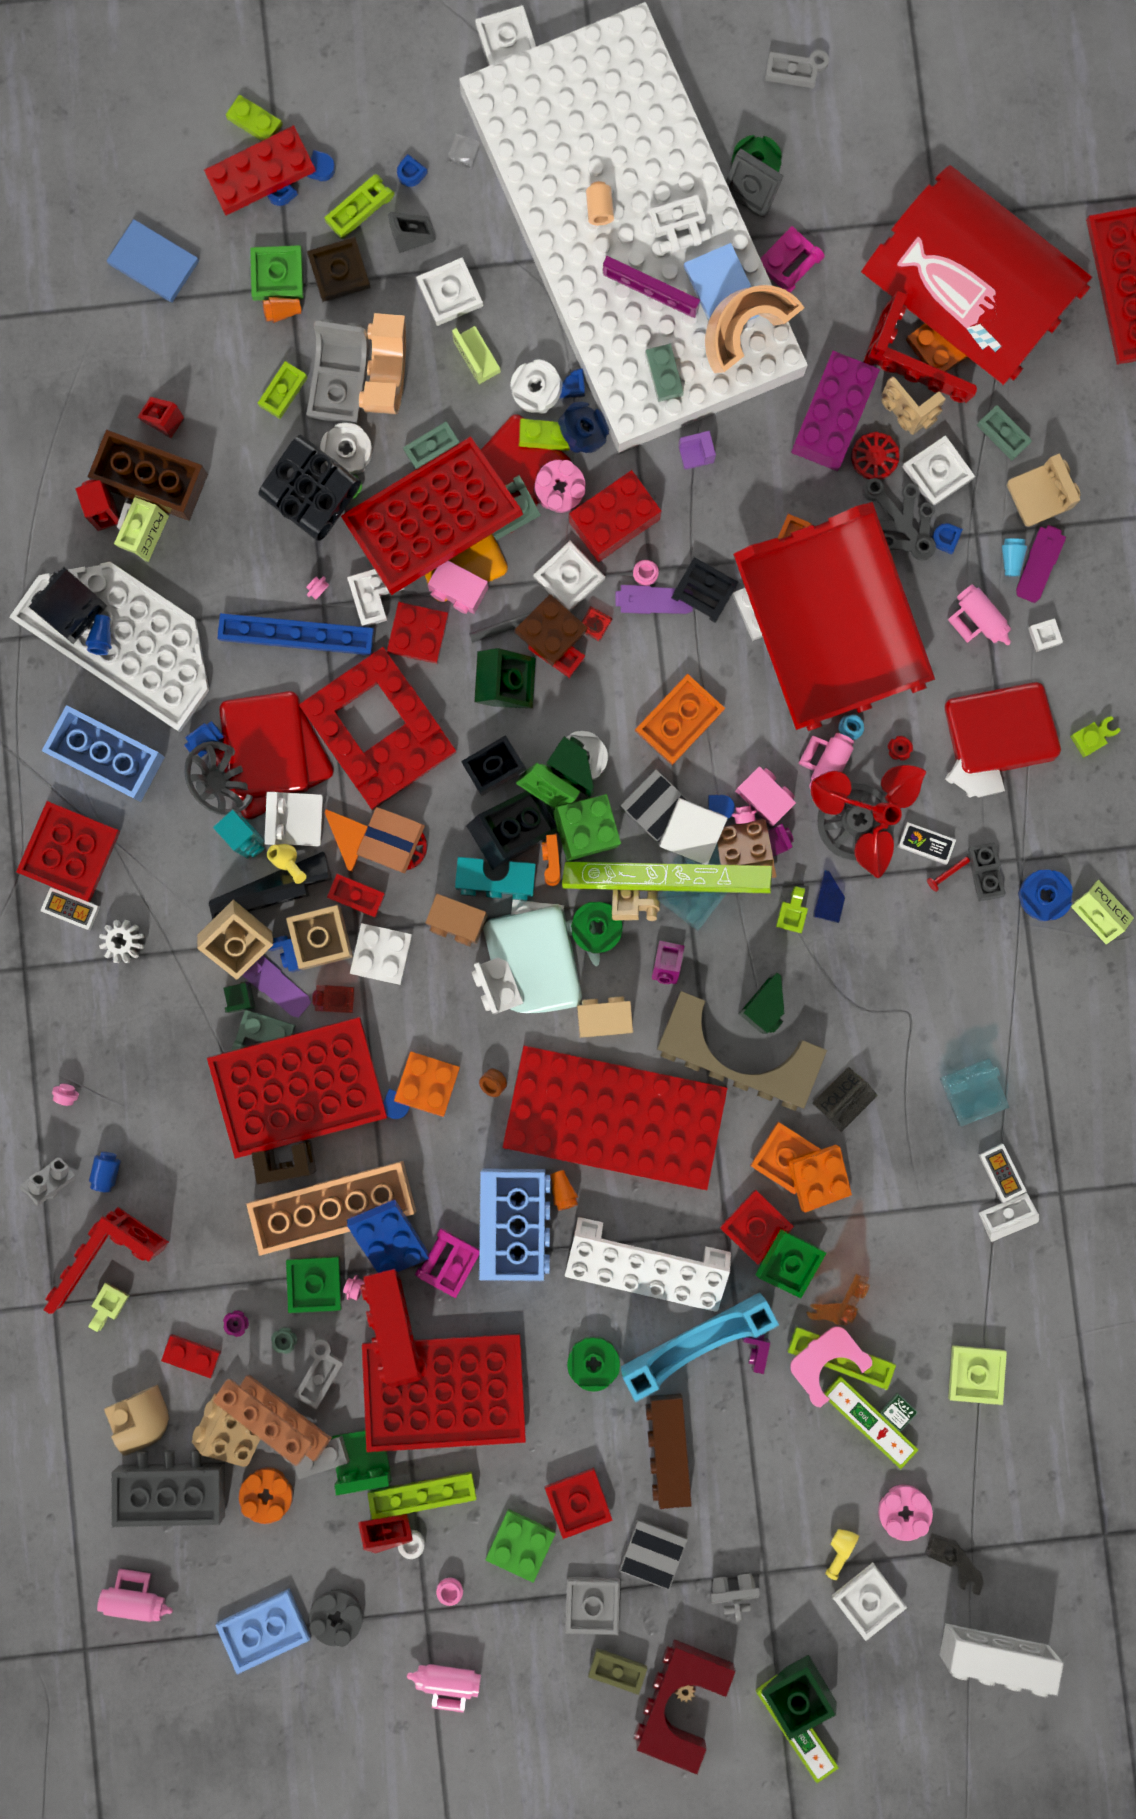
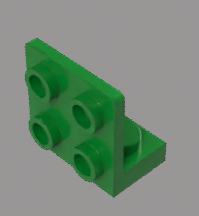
M366 1430L332 1436L331 1439L343 1436L350 1459L349 1463L336 1467L337 1481L334 1484L336 1496L388 1487L390 1485L392 1477L388 1452H367Z

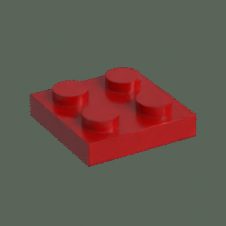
M398 602L387 652L438 664L449 613Z
M754 1190L719 1228L759 1265L768 1253L779 1231L782 1229L789 1233L794 1226L757 1190Z
M595 1468L545 1486L548 1500L563 1539L613 1521Z

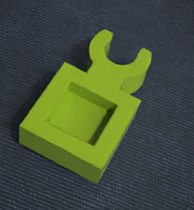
M1112 716L1102 720L1099 728L1093 722L1070 736L1083 758L1108 744L1104 737H1113L1121 731L1120 728L1113 731L1107 728V723L1113 720Z

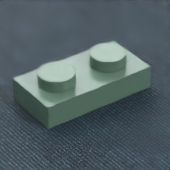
M671 343L646 349L645 355L658 402L683 396L684 391Z
M998 405L977 424L1011 461L1032 442Z
M446 421L404 446L403 450L414 468L418 469L460 442Z

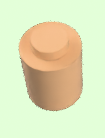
M602 181L592 183L586 189L588 221L590 224L598 226L609 224L614 220L612 189Z

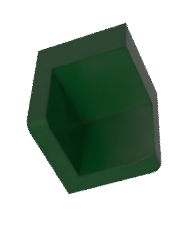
M245 981L223 988L227 1007L224 1008L225 1013L256 1008L250 982Z

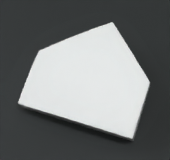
M961 759L956 761L952 771L945 778L949 783H955L966 791L969 798L973 796L979 798L1005 791L1000 770L966 773L962 769Z

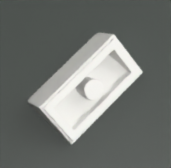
M1027 1193L979 1212L991 1242L1039 1222V1214Z

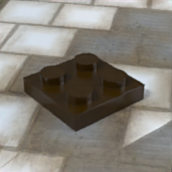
M355 237L307 251L322 302L371 288Z

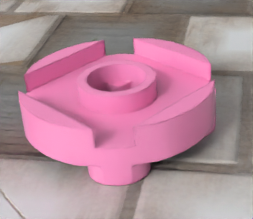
M554 460L545 464L540 469L535 479L534 493L538 502L544 508L556 511L557 513H565L574 509L583 498L586 485L585 479L580 469L571 461ZM556 480L565 482L564 493L553 489L556 485Z
M903 1484L892 1487L884 1498L882 1497L878 1506L879 1520L887 1533L902 1541H912L920 1536H925L929 1531L933 1517L932 1506L927 1497L911 1485ZM903 1506H908V1509L912 1511V1515L908 1519L898 1515L900 1511H903Z

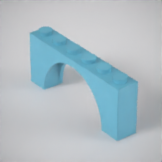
M759 1292L622 1365V1377L636 1402L659 1390L660 1385L665 1379L702 1354L736 1339L749 1336L756 1338L777 1327L779 1324L767 1301Z

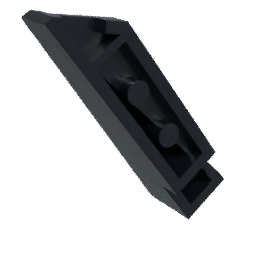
M320 852L295 863L306 874L305 881L300 884L294 882L288 870L281 869L210 900L209 908L212 920L232 900L236 901L248 912L310 896L307 886L332 880L326 854Z

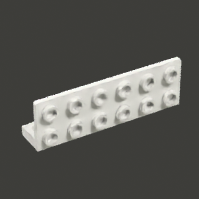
M578 1217L565 1277L714 1312L718 1311L730 1273L731 1252L705 1246L703 1262L601 1239L603 1222Z

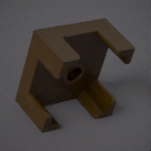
M301 1142L291 1147L294 1165L292 1161L277 1163L276 1168L273 1149L251 1153L256 1184L302 1177L316 1172L312 1142Z

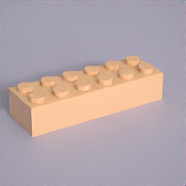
M404 1161L254 1200L246 1204L259 1256L350 1232L347 1227V1219L394 1199L405 1216L416 1213Z

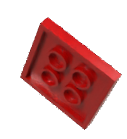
M46 801L16 872L90 902L120 831Z

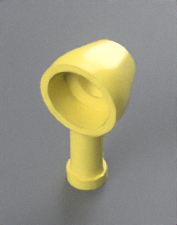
M277 844L269 847L267 858L275 867L288 870L296 884L305 881L306 874L295 864L297 852L293 846Z
M841 1529L836 1531L830 1544L836 1550L837 1555L830 1568L825 1572L829 1578L833 1580L838 1579V1574L853 1551L859 1535Z

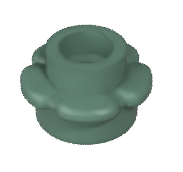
M280 1328L279 1331H275L272 1334V1347L278 1353L288 1354L294 1350L297 1336L289 1328ZM283 1338L287 1340L286 1343L282 1342Z

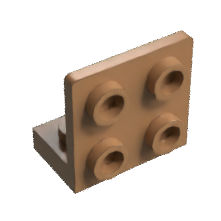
M760 819L748 823L724 826L717 842L721 865L772 866V878H776L766 820Z

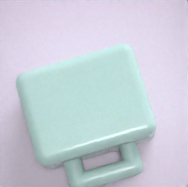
M559 904L517 915L509 914L492 918L483 927L490 960L500 958L508 962L522 998L523 1004L513 1007L511 1010L520 1013L550 1012L577 1007L582 1002L583 997L570 939L572 935V920L566 921L565 912L558 906ZM593 921L590 923L592 925V929L590 930L592 934L596 932L595 923ZM587 951L592 963L598 966L600 953L594 954Z

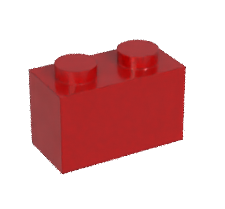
M87 480L82 483V486L75 488L85 518L97 531L118 525L120 516L113 495L101 480Z

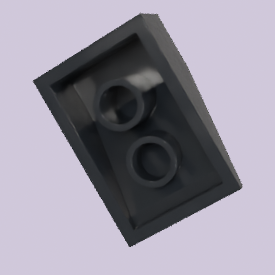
M524 791L478 814L466 825L492 870L545 841L546 835L558 833L552 808L528 791Z

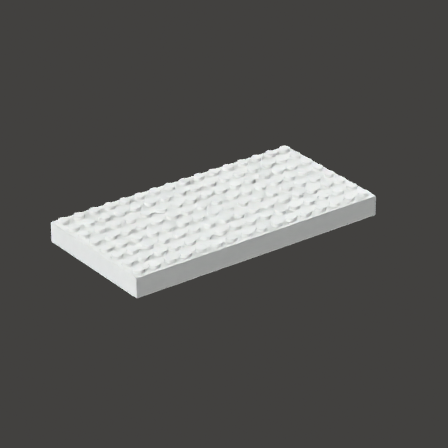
M646 2L459 78L463 100L581 369L583 368V374L596 404L604 415L618 454L804 376L808 365L789 322L773 326L767 318L762 316L747 321L740 335V344L744 357L726 372L714 373L708 362L705 349V334L709 321L701 304L695 318H692L602 274L603 262L606 256H609L698 298L684 269V263L731 243L751 287L759 285L772 286ZM598 181L605 182L606 185L611 187L614 220L609 224L600 226L589 223L586 189L592 183ZM698 195L706 221L697 226L699 231L709 229L711 239L702 241L701 245L695 247L693 245L682 247L679 252L671 253L669 251L661 254L659 243L668 241L666 235L656 238L649 217V209ZM688 228L675 232L677 238L690 234ZM671 343L684 393L681 397L658 402L645 350Z

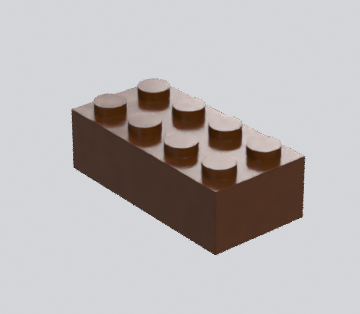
M106 430L87 477L89 480H101L112 493L134 500V497L157 505L166 513L190 521L208 473L201 464Z

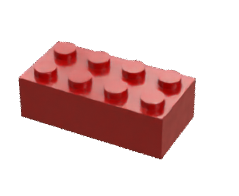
M393 1269L363 1277L365 1284L360 1285L363 1300L370 1307V1311H366L369 1327L375 1330L376 1337L372 1338V1345L375 1354L380 1356L382 1363L377 1365L380 1380L391 1388L423 1380L400 1275Z

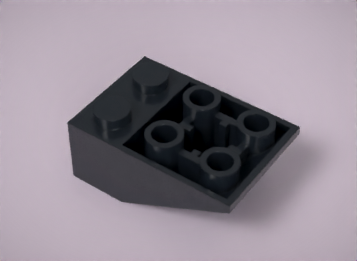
M65 567L52 574L49 584L43 591H38L32 597V603L28 606L72 644L94 622L95 615H100L107 607L99 597Z

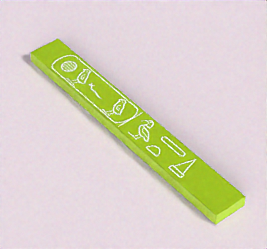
M565 862L562 886L568 889L771 893L772 866Z

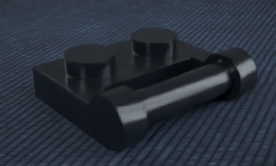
M694 557L671 598L677 602L680 600L709 616V620L716 623L739 582ZM687 585L718 602L717 606L714 608L684 591Z

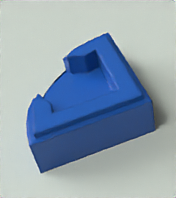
M583 368L571 372L563 381L560 398L585 396Z

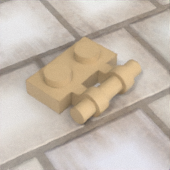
M613 890V921L639 920V911H646V919L655 921L657 919V912L660 911L659 891ZM640 891H647V899H640Z

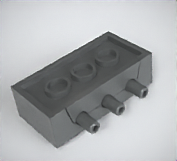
M197 1449L191 1450V1464H175L174 1450L164 1451V1464H148V1451H138L137 1465H119L112 1472V1527L220 1525L225 1518V1463H201V1454Z

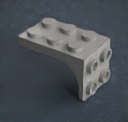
M330 319L315 321L316 356L306 415L310 419L358 425L361 409L359 407V393L364 390L370 352L366 330L356 323L342 325Z

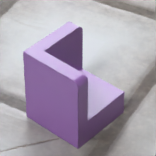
M710 431L679 439L678 447L684 469L687 470L714 463L716 454Z

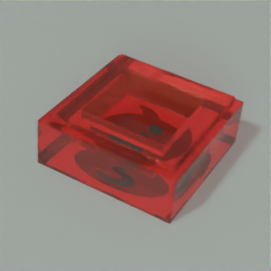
M590 606L581 622L588 627L585 634L600 642L613 618Z

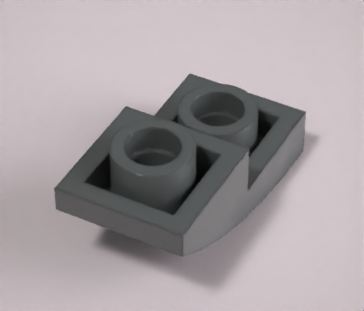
M995 843L969 847V858L978 901L1004 897L1006 893L999 871L1001 865Z

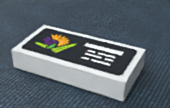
M907 822L898 848L946 865L949 862L956 840Z

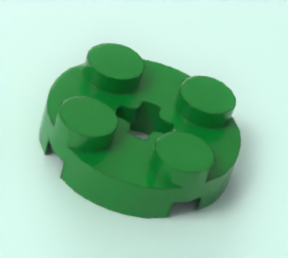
M749 135L740 140L735 146L731 167L737 152L742 149L757 159L761 158V162L777 172L780 171L782 164L781 150L771 138Z
M589 902L581 906L574 914L571 924L572 936L576 944L581 949L594 954L604 953L614 948L619 942L623 931L622 920L613 921L612 906L602 902ZM593 921L599 923L601 921L604 924L602 926L603 933L600 935L597 932L592 934L590 931L592 925L590 923Z
M596 1336L583 1338L576 1342L569 1352L567 1359L568 1373L572 1380L583 1390L592 1392L604 1390L619 1374L620 1359L618 1352L613 1344L604 1338ZM591 1357H596L597 1361H601V1366H597L596 1371H591V1367L586 1366V1361H590Z

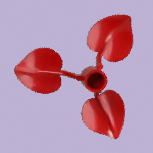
M899 765L889 769L881 780V787L887 793L885 796L887 803L881 802L876 806L847 798L851 792V782L842 772L828 771L814 778L811 782L812 799L815 805L826 814L836 815L841 813L845 802L873 811L875 821L881 824L873 829V834L864 833L858 838L854 853L857 862L876 878H880L884 874L894 851L893 837L889 832L880 830L883 828L887 829L888 825L897 824L902 816L900 808L909 807L916 801L926 771L912 765Z

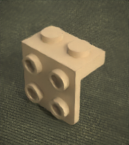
M895 377L888 379L881 395L884 407L888 411H893L898 417L899 425L905 431L908 430L912 435L923 427L928 429L938 420L936 417L943 411L941 407L945 401L944 396L937 392L921 406H918Z
M1060 453L1050 457L1043 466L1014 477L1007 482L1009 492L1024 525L1027 527L1073 509L1081 500L1079 487L1076 483L1072 482L1069 475V465L1066 460L1062 459Z
M214 1393L211 1401L205 1406L204 1416L200 1425L193 1432L192 1443L203 1456L246 1467L250 1463L260 1438L216 1405L213 1400L217 1394Z

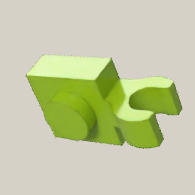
M793 887L790 903L782 902L775 927L802 934L808 908L801 907L805 892L804 888Z

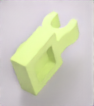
M108 1282L105 1283L91 1306L98 1311L88 1327L96 1332L101 1331L108 1317L112 1319L117 1318L130 1295Z

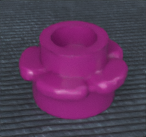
M239 1310L228 1313L223 1319V1328L228 1335L242 1336L245 1333V1329L249 1327V1319ZM234 1321L238 1322V1326L234 1325Z

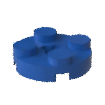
M1038 870L1031 873L1023 881L1018 897L1022 908L1030 917L1038 921H1050L1064 916L1069 911L1072 904L1073 888L1068 878L1062 873L1055 870ZM1042 889L1045 891L1051 890L1050 898L1052 900L1050 902L1041 899Z

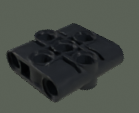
M298 435L292 440L265 479L258 495L316 541H321L326 537L357 493L361 481L304 436ZM327 461L328 468L325 472L321 473V465ZM293 467V476L288 479L287 472ZM312 482L313 490L307 494L306 487ZM332 497L333 504L329 509H326L325 503ZM298 503V512L292 515V507Z

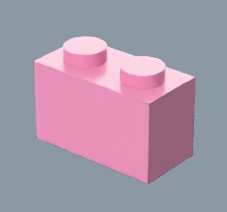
M450 561L437 567L428 583L429 591H431V595L442 602L447 599L454 603L453 607L464 614H467L468 611L475 614L489 588L487 581Z
M759 766L735 792L748 805H751L753 810H757V814L762 819H765L766 823L772 828L796 804L793 800L795 796L785 786L781 788L775 782L776 777L767 768L763 770Z

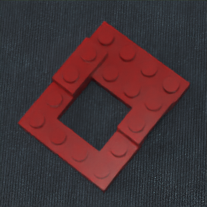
M384 647L299 704L372 811L456 753L453 745ZM378 684L405 724L363 753L336 712Z

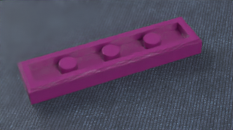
M606 256L603 262L602 274L695 318L699 310L700 299Z

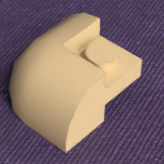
M158 1385L136 1393L104 1409L113 1431L112 1440L119 1452L124 1456L153 1445L166 1432L169 1420L168 1409Z

